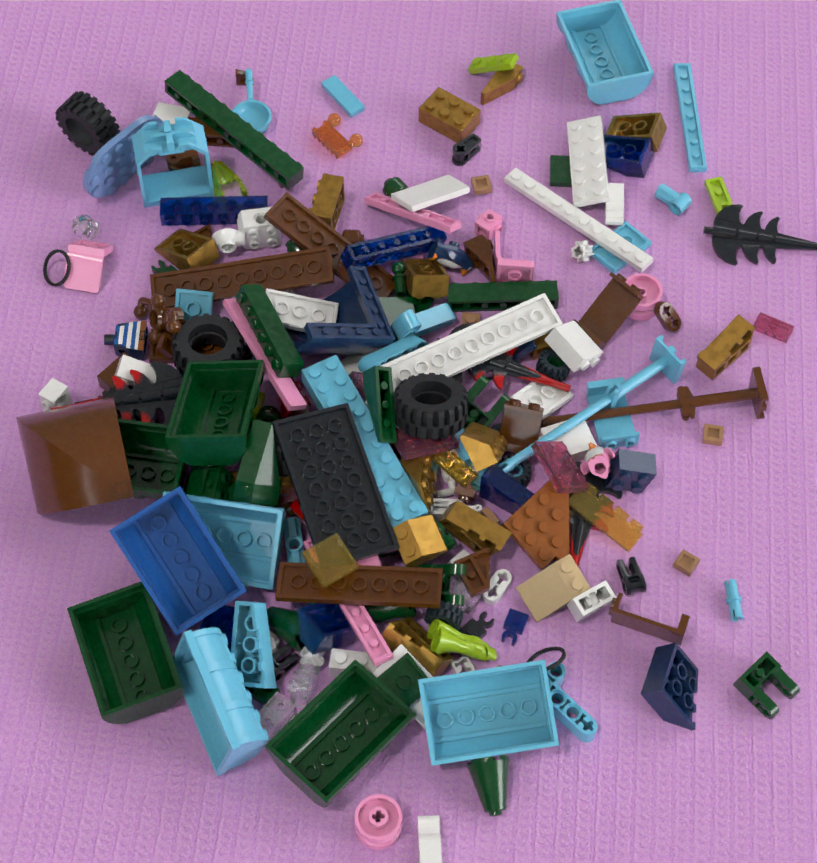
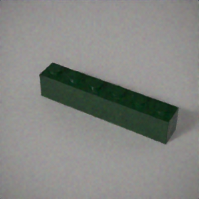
M557 280L453 283L448 286L447 303L453 312L505 311L545 293L553 308L557 309L559 301Z
M261 284L241 285L236 294V301L242 309L243 315L246 317L277 378L298 377L304 362Z

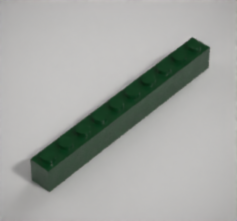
M178 70L165 80V92L216 131L223 139L286 189H291L303 179L304 167L301 163L296 162L287 152L282 151L274 142L268 140L263 133L254 129L249 122H245L236 112L231 111L225 103H221L212 93L207 92L199 83L197 84L188 74Z

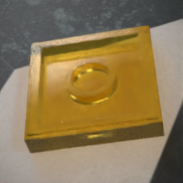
M337 533L302 552L303 558L323 589L359 568Z

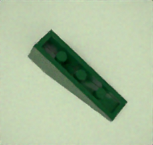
M373 366L363 372V382L378 443L396 444L392 368Z

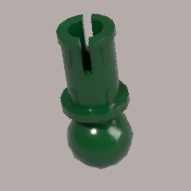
M400 261L393 263L391 267L394 274L392 280L394 281L396 296L407 294L405 285L407 277L404 275L406 267Z

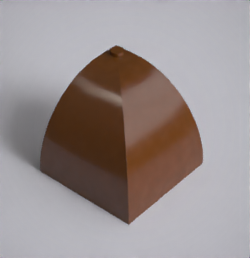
M114 397L16 417L38 514L72 510L134 497Z

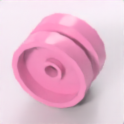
M645 273L629 276L625 283L629 286L632 284L637 286L641 290L640 294L644 297L629 315V318L639 321L649 320L655 316V304L661 301L663 291L661 283L655 277Z
M376 794L363 799L357 806L354 816L356 836L363 845L370 849L382 850L389 848L397 842L402 831V813L395 800L386 795Z

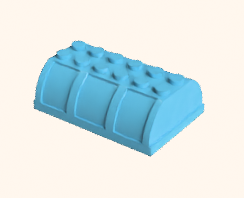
M621 0L556 12L557 25L565 37L567 49L574 58L577 72L586 86V93L592 102L602 105L616 101H625L626 99L636 97L647 88L654 72Z
M164 491L163 496L170 493L171 491ZM187 495L243 585L273 590L281 555L285 524L284 509Z
M212 627L193 632L192 630L183 632L173 659L184 688L183 695L218 777L257 756L269 738L267 731L262 729L259 722V712L253 708L251 703L252 696L249 690H246L244 687L243 675L236 668L235 656L228 649L226 635L222 634L219 628Z
M545 660L418 680L431 766L559 746Z

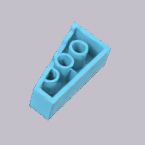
M235 601L231 652L235 656L236 668L238 671H241L244 678L243 684L246 687L276 688L266 603Z

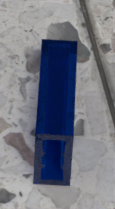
M495 465L489 466L480 479L479 497L510 514H513L534 494Z

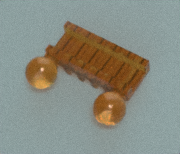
M332 113L328 116L327 121H323L321 127L317 129L315 127L312 128V134L315 139H318L319 143L322 142L323 147L326 146L327 151L330 150L331 154H335L336 159H339L351 151L352 147H360L363 144V137L355 133L351 135L349 141L345 139L334 128L340 125L341 117L337 113Z

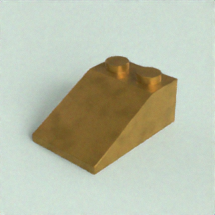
M661 112L613 116L604 137V142L641 153L658 152L667 126Z
M181 228L154 248L157 253L179 270L212 265L220 257L213 238Z
M428 258L401 259V262L406 267L404 275L407 277L405 280L407 290L413 298L423 299L424 297L441 299L442 297H448L449 274L440 263Z

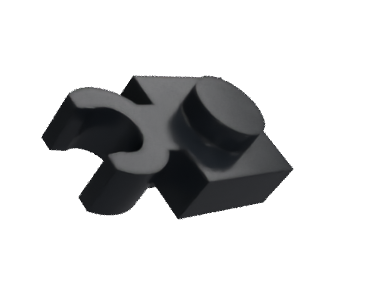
M484 611L480 614L478 621L474 618L470 619L459 629V632L482 639L487 635L485 629L491 628L494 625V619L492 618L489 622L484 621L483 619L487 617V612Z

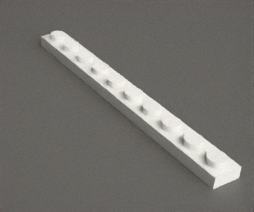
M513 169L504 177L506 184L642 273L653 263L652 256L519 169Z

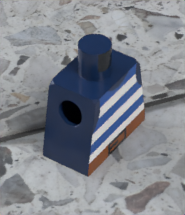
M147 321L117 324L115 334L104 335V345H113L116 356L126 353L134 359L145 361L149 332Z

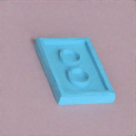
M627 221L613 230V232L642 251H645L652 244V241ZM596 244L592 247L594 255L591 256L610 272L616 274L627 265L626 262L600 245Z

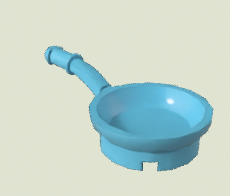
M248 68L245 70L247 100L237 104L232 111L236 112L245 122H249L258 132L263 133L265 130H268L272 113L265 103L253 99V71Z

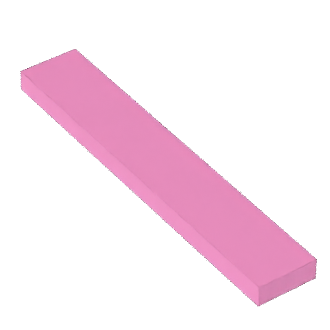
M377 192L364 198V204L447 233H452L461 228V222L456 219L426 209L411 212L393 201L391 197Z

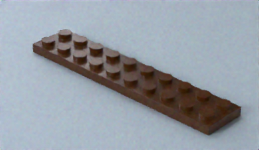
M330 246L150 275L151 295L162 294L166 300L163 307H175L176 288L214 292L213 302L236 298L241 285L261 284L265 291L266 288L286 291L335 283Z

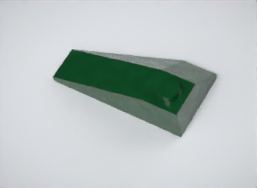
M257 419L253 420L246 449L237 474L233 500L259 505H279L282 484L278 473L279 461H277L275 448L277 446L273 423Z

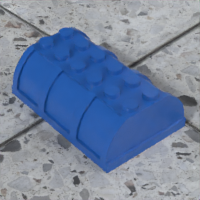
M181 486L109 530L176 636L247 591Z

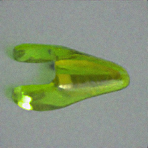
M218 160L211 164L214 194L216 200L221 205L227 204L228 200L221 186L235 181L239 185L241 195L244 197L248 196L246 186L226 164Z

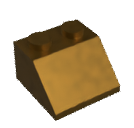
M433 515L409 519L393 527L400 554L405 565L409 567H417L448 551Z

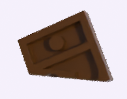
M489 547L454 561L455 564L466 565V575L459 577L471 598L490 590Z

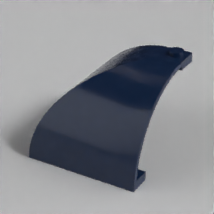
M349 266L346 272L350 281L334 294L322 299L339 303L336 323H306L304 326L305 332L285 328L299 355H368L392 344L395 336L366 267Z

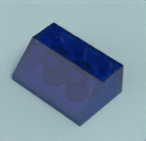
M317 603L301 607L297 611L300 640L313 655L332 650V648L336 649L353 644L357 638L338 604Z

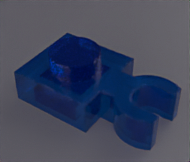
M510 608L503 624V629H506V631L502 634L501 642L504 643L505 638L511 637L513 639L511 645L514 646L517 642V634H523L529 614Z

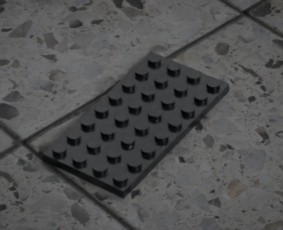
M340 404L273 421L275 435L321 570L331 569L398 550L397 539L349 404Z

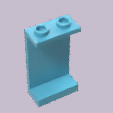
M624 377L587 382L585 393L588 405L590 406L602 398L610 384L615 386L617 383H623L625 381ZM625 395L617 400L614 408L628 406ZM631 415L593 420L599 447L615 449L616 447H632L638 444L640 433L639 431L635 432Z

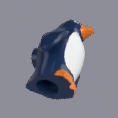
M436 237L427 258L429 260H436L441 265L451 269L460 268L462 276L473 267V261L464 250L459 248V243L450 241L449 244H443L441 239Z

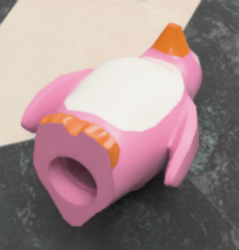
M590 442L588 443L589 451L585 455V460L580 464L581 472L583 475L591 472L596 476L607 479L608 473L611 471L609 468L611 460L616 455L610 447L603 448Z

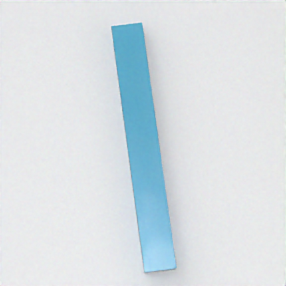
M674 63L673 72L689 173L706 172L707 164L691 64Z

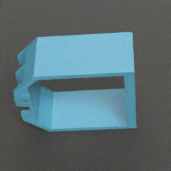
M186 117L175 118L174 124H170V120L162 121V126H157V121L147 122L132 136L144 208L214 196L210 158L203 125ZM192 149L202 153L204 156V166L142 175L140 165L150 156L183 153L186 150Z

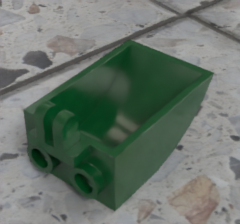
M218 465L201 467L189 473L183 491L187 495L241 502L233 500L234 476L224 467Z

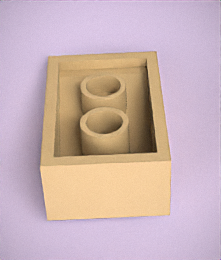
M570 554L516 587L517 592L536 623L567 606L573 598L591 589Z

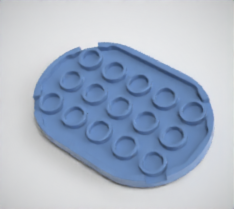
M144 115L102 146L91 159L93 162L90 164L89 169L85 170L83 176L84 190L94 198L111 196L118 187L125 185L133 175H137L138 170L132 136L147 122L157 121V126H162L163 120L156 115ZM150 156L140 165L141 169L154 161V156Z

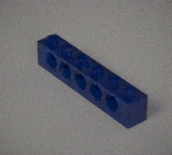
M268 196L160 198L161 226L237 224L240 211L269 207Z
M425 226L346 245L340 259L346 271L349 266L367 268L429 253L436 237H439L444 244L447 236L442 230Z

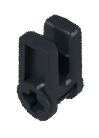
M471 134L456 143L452 150V163L456 166L465 165L480 151L479 144L481 143V138Z
M635 556L630 557L628 561L631 575L628 574L624 561L622 559L617 560L616 568L624 594L627 596L636 591L646 592L645 579L641 574Z
M288 644L272 654L276 682L298 664L300 656L297 653L289 655L291 647Z

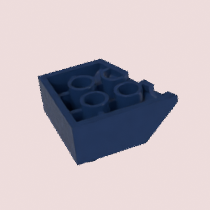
M677 643L656 647L641 695L663 721L689 730H695V722H692V716L696 712V704L693 702L694 693L697 692L698 668Z

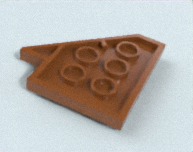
M557 475L549 479L501 524L503 528L512 532L510 535L539 570H542L553 559L558 561L569 555V489Z

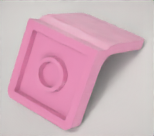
M495 230L493 262L496 282L533 281L534 262L502 258L500 255V231Z
M76 240L68 244L67 254L70 258L71 270L68 279L64 283V287L93 293L99 292L103 261L105 256L113 252V245L87 240ZM66 261V266H65V274H66V270H67V261Z

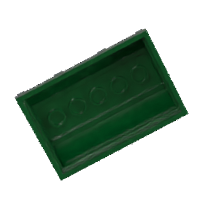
M264 361L188 362L165 435L166 444H168L169 449L178 459L191 466L207 467L218 465L225 467L237 463L242 458L247 445L246 437L252 426L253 410L259 398V387L264 379Z
M118 418L134 498L160 499L164 491H173L179 486L183 489L188 464L178 459L171 452L168 444H166L165 435L168 425Z
M141 581L67 608L95 699L104 721L111 724L130 723L168 709L181 699L184 693L183 685L154 601Z
M354 660L265 745V749L287 778L314 803L326 808L350 782H353L360 775V772L379 753L383 752L390 745V742L415 720L416 713L357 660Z

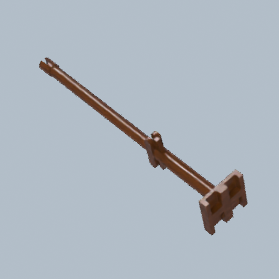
M753 367L749 389L693 396L688 386H679L677 388L676 400L602 409L585 421L680 409L682 419L687 421L689 417L690 419L695 418L696 407L752 400L756 419H764L763 411H766V401L769 398L761 368ZM578 413L548 416L542 420V427L566 421Z

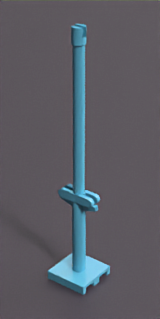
M660 335L656 338L649 357L653 363L621 384L617 383L615 386L610 384L602 398L510 459L508 458L497 465L498 471L502 470L501 474L505 475L514 469L515 466L605 406L608 409L614 408L619 398L660 371L675 384L680 380L686 360H680L675 355L677 350L672 345L667 347L663 342L664 336Z

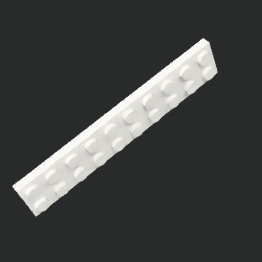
M543 293L381 366L392 368L394 395L396 387L404 379H408L409 376H417L420 373H435L452 377L551 332L554 327L563 325L548 297Z

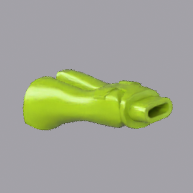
M435 619L429 626L427 638L432 640L430 645L432 652L437 654L445 652L459 653L485 662L487 660L495 661L497 658L496 650L489 647L488 643L483 642L477 636L463 634L439 619Z

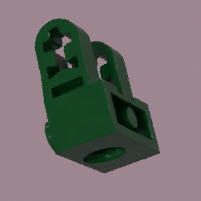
M484 375L467 392V423L475 422L489 427L505 409L504 404L506 400L510 401L511 398L504 393L488 412H483L474 404V400L490 382Z
M465 564L419 565V568L443 569L441 600L444 603L450 602V605L455 604L456 607L464 606L465 595L449 593L451 576H465Z
M766 651L733 683V686L766 718L773 719L779 713V708L760 687L769 680L789 699H793L800 692V689L780 668L781 665Z

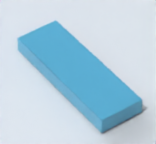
M336 75L321 82V87L351 118L365 110V106Z

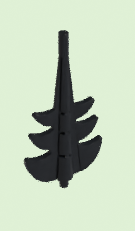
M741 204L723 208L715 217L713 227L704 226L703 230L704 234H711L712 247L716 255L724 262L735 266L738 264L736 259V249L738 247H742L744 256L755 265L759 262L757 258L758 248H763L766 259L772 264L776 262V249L817 250L816 242L778 233L779 217L772 219L768 222L765 229H761L760 218L763 214L762 211L750 215L745 224H742L739 219V213L743 208Z

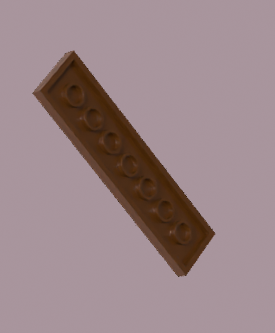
M286 192L264 215V219L303 250L330 246L333 272L346 284L350 281L346 272L348 267L358 266L366 267L378 297H388L395 290L394 281L392 280L393 276L289 193Z
M280 562L275 599L282 602L440 608L443 569L345 564L322 571L319 563Z

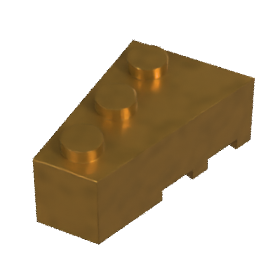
M738 314L705 350L700 351L697 355L696 368L711 380L716 378L749 349L755 327Z
M458 500L448 506L439 520L449 533L474 553L487 547L490 549V556L498 553L512 534L509 530Z
M412 617L390 622L382 633V637L389 649L393 652L402 644L433 677L441 676L454 657L448 652L442 654L432 652L430 650L432 640L427 638L428 632Z

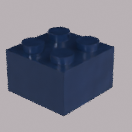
M618 449L615 453L616 457L611 460V466L609 467L611 471L608 473L607 479H605V488L615 491L624 490L631 491L632 493H642L657 475L655 454Z

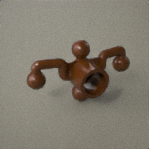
M160 293L154 294L151 299L146 297L139 298L138 304L133 311L136 318L143 319L148 314V309L145 305L150 306L149 321L152 331L149 333L148 339L154 345L158 344L160 331L177 334L181 329V324L183 325L184 322L183 310L180 307H163L166 300Z

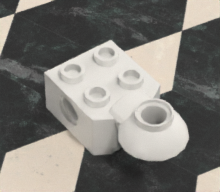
M271 207L240 211L237 219L238 230L225 228L218 230L212 235L216 247L223 253H231L238 246H242L247 250L282 245L281 231L264 219V215Z

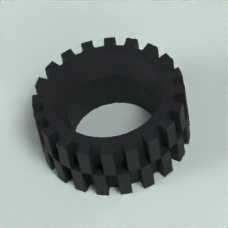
M76 91L55 112L57 116L55 118L59 121L57 123L58 126L63 129V134L68 136L67 139L70 142L73 141L77 148L80 147L82 151H88L89 155H95L102 146L120 133V130H118L120 127L119 124L115 123L116 118L110 115L112 112L106 109L102 102L99 103L96 97H91L87 92L84 94L83 91Z

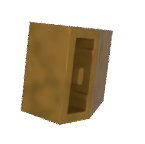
M425 448L402 451L401 466L426 506L428 514H430L431 506L434 505V482H437L436 471H432L431 456L427 455Z

